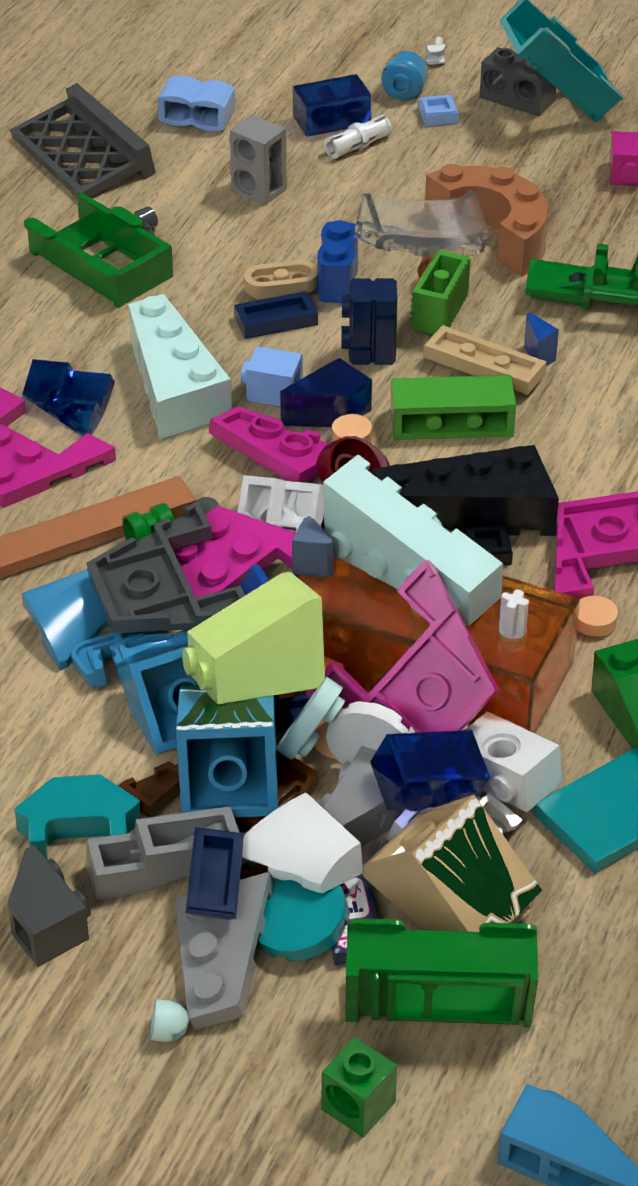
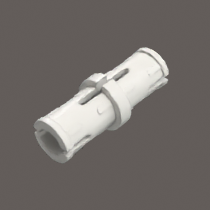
M379 115L362 124L359 122L351 124L344 132L327 137L324 140L325 151L332 159H337L357 149L362 151L372 142L390 136L392 133L391 122L388 118H385V115Z

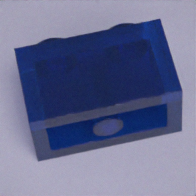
M357 74L293 86V117L306 137L348 129L351 124L358 122L362 124L371 120V93Z
M472 730L386 734L370 761L387 810L407 809L409 811H420L429 807H438L471 795H475L477 798L490 779Z

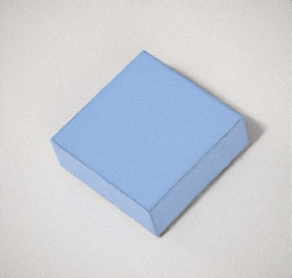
M452 95L418 98V110L425 127L458 123L459 112Z

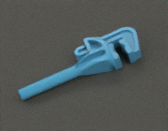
M191 629L173 634H165L162 631L108 633L76 644L71 650L72 662L76 672L89 687L105 686L108 684L103 659L112 657L115 667L118 668L187 646V631Z

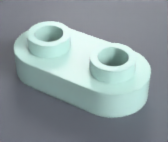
M326 677L290 725L276 750L290 760L297 753L305 758L320 736L314 730L321 720L330 724L343 706L345 700L339 697L343 687Z

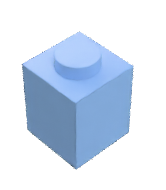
M257 346L250 361H245L241 370V383L246 384V401L292 409L303 385V354Z

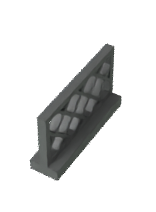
M78 83L66 88L68 99L10 129L12 138L76 197L80 193L93 197L135 173H138L143 179L156 173L149 145ZM67 113L71 115L70 121H55ZM33 131H42L41 136L26 135ZM51 131H65L64 136H50ZM74 131H89L87 136H73ZM45 147H59L58 152H44ZM68 147H83L82 152H67ZM92 147H107L105 152H90ZM62 163H77L76 168H61ZM86 163H101L100 168H85ZM110 163H125L119 168H108ZM80 179H95V181L84 187L79 185Z

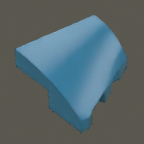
M87 569L22 593L23 607L40 630L43 647L59 670L65 669L71 664V650L76 644L98 637L101 630L110 627L88 576Z

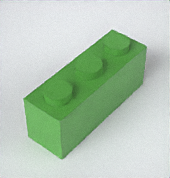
M511 375L391 378L390 412L393 439L514 437L516 401Z

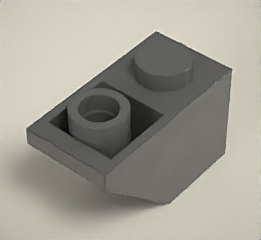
M35 845L25 849L8 900V909L13 937L36 966L39 967L89 940L87 918L91 916V910L84 895L79 890L72 891L65 883L63 873L55 860L52 858L46 860Z

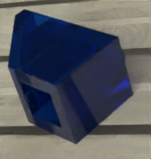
M341 358L319 368L317 371L280 391V416L285 426L332 427L334 420L340 416L347 414L363 416L372 410V379Z

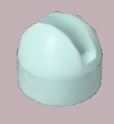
M155 999L150 1041L173 1042L185 1034L189 1018L187 1011L179 1003L171 1000Z

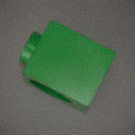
M354 1037L321 1072V1110L364 1138L396 1102L397 1064Z

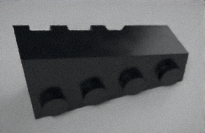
M535 445L517 446L495 451L476 452L468 455L373 468V475L381 481L389 477L401 486L399 494L418 508L425 504L436 512V517L441 522L443 528H451L452 530L457 528L464 534V528L506 525L508 535L519 536L520 529L540 530V536L556 535L559 497Z

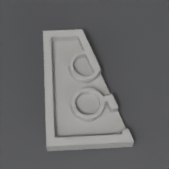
M270 872L240 880L236 919L226 920L185 913L187 895L175 898L188 1018L194 1030L244 1017L256 966L253 959L258 936H263L266 923L263 914L267 898L272 897L275 884Z

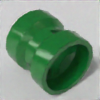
M161 503L152 506L144 514L136 511L124 515L122 527L126 540L133 537L137 542L155 531L154 525L166 518L171 520V522L174 521V516L167 504Z

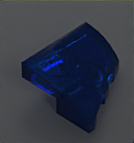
M33 359L22 394L27 400L83 437L87 433L93 435L107 408L115 381L111 374L74 371L68 362Z

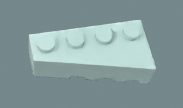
M161 294L128 304L131 344L139 372L142 374L145 393L150 401V410L156 422L159 440L210 424V419L231 410V379L167 297Z
M356 455L323 482L325 532L334 541V556L350 563L396 589L404 583L423 560L431 561L467 627L502 597L503 563L457 528L451 533L443 528L441 522L436 517L437 513L425 504L417 508L399 494L402 487L392 479L386 477L381 481L368 471L370 463L360 455Z

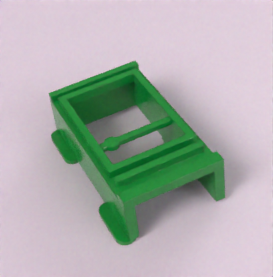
M80 193L77 195L79 220L57 232L36 218L24 220V227L28 231L29 251L32 255H41L46 258V260H49L58 268L113 301L114 306L117 308L173 277L172 246L141 228L143 224L142 219L123 207L116 206L109 209L86 194ZM99 241L110 246L93 256L83 251ZM117 250L134 260V262L118 270L101 258Z
M356 918L348 921L345 1022H358V1015H371L372 1020H379V1016H387V1021L518 1025L519 1020H523V1027L531 1028L538 986L537 927L535 925L483 923L479 926V932L405 930V923L403 921L392 919Z

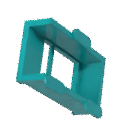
M519 0L499 20L517 55L523 60L526 59L530 65L532 64L535 70L588 116H591L595 123L620 100L624 99L623 95L613 86L602 65L576 42L578 39L574 33L555 16L550 19L530 0Z

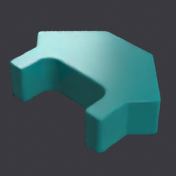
M101 774L52 777L14 808L17 831L29 839V846L35 845L46 860L48 859V845L55 839L107 837L128 834L135 828L136 819H141L139 799Z

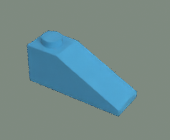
M526 1084L501 1131L498 1164L549 1186H638V1167L577 1104L566 1100L554 1091L541 1090Z

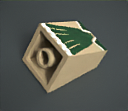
M475 795L420 812L363 865L362 873L368 882L422 930L479 932V926L483 923H518L530 913L531 907L529 904L542 891Z

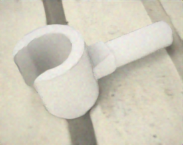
M442 37L435 39V45H426L425 57L427 65L445 64V44H443Z

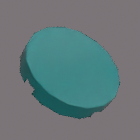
M274 879L275 884L272 897L267 898L263 914L266 919L263 936H258L257 943L264 952L274 958L277 955L286 957L288 961H303L319 956L334 946L342 936L340 930L344 926L345 920L348 923L350 915L347 898L342 887L338 885L321 894L303 888L297 881Z

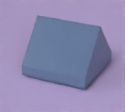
M308 516L303 519L292 539L293 574L328 578L334 575V541L314 518Z

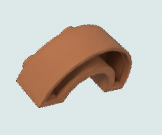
M447 164L440 170L426 174L425 212L447 227L460 223H480L498 229L497 260L521 277L528 273L530 258L542 260L546 246L548 204L537 185L514 174V171L507 167L492 168Z

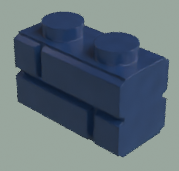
M352 278L349 281V294H342V318H349V326H341V349H349V362L352 365H370L371 362H374L375 365H393L396 362L398 298L397 281L394 278H376L374 281L370 278Z

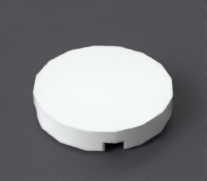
M361 701L349 703L346 709H340L328 725L325 735L329 750L342 765L346 761L352 762L361 746L415 763L420 745L416 732L412 727L408 731L401 723L402 717L394 710L377 703Z

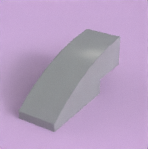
M231 806L136 819L135 833L87 839L85 866L95 902L143 892L189 876L195 827L239 833Z

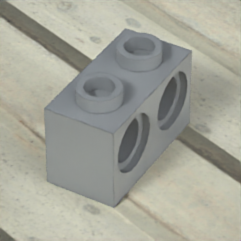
M250 115L230 130L231 191L260 204L267 205L287 190L286 128Z

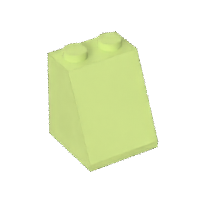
M291 572L279 574L187 631L188 648H183L182 651L184 670L188 676H191L198 683L200 689L205 690L217 704L316 689L325 679L322 597Z

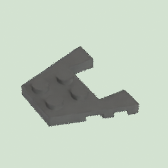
M199 502L185 507V515L172 522L168 518L154 525L155 531L137 542L131 537L86 563L88 576L113 633L192 629L245 596L241 586L198 598L193 594L173 550L212 539L211 525Z

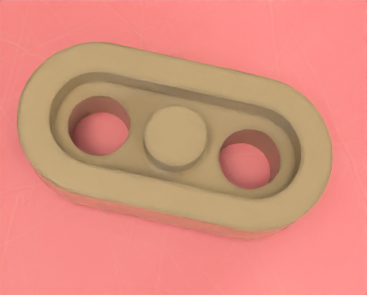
M305 260L255 265L248 268L244 273V290L249 296L257 300L307 291L309 294L317 288V266Z

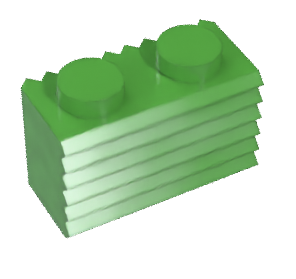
M443 250L435 252L411 293L413 297L410 300L412 302L410 306L412 310L410 311L411 323L409 326L412 329L434 335L442 325L451 327V323L454 322V318H456V314L461 309L463 301H466V297H468L471 259L468 256Z

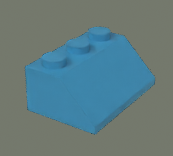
M188 645L117 668L130 711L155 754L177 748L176 725L180 686L198 685L184 670L182 651L183 648H188ZM274 695V700L280 699L279 695Z

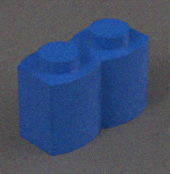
M337 220L327 222L321 231V247L317 253V295L321 302L342 303V294H349V281L355 278L358 272V227L355 223Z

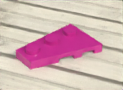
M239 406L210 419L209 434L251 458L257 464L281 476L286 481L306 483L319 476L316 465L317 458L322 449L329 444L320 441L321 433L308 429L303 433L293 432L284 429L281 420Z

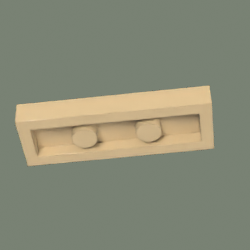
M444 325L424 345V358L473 376L511 375L514 391L526 395L531 392L546 373L547 361Z

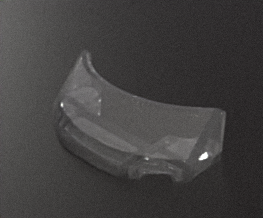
M475 189L468 190L464 196L447 200H413L363 193L360 199L354 237L377 249L386 251L402 250L410 252L414 256L433 257L438 250L464 256H474L484 252L485 246L489 245L490 233Z

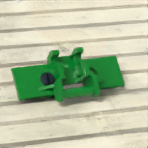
M597 243L594 265L591 267L530 258L525 294H529L532 298L581 305L580 308L588 309V305L593 299L638 306V254L631 270L608 267L609 245Z

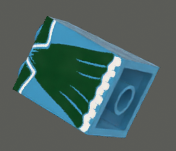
M199 685L180 686L176 739L181 813L231 806L234 818L268 816L278 808L274 695L217 704L205 690L200 689Z

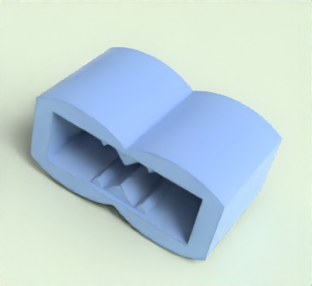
M172 76L168 78L158 97V120L172 126L181 127L192 124L196 128L205 131H221L225 129L235 109V87L216 80L200 82L189 76Z

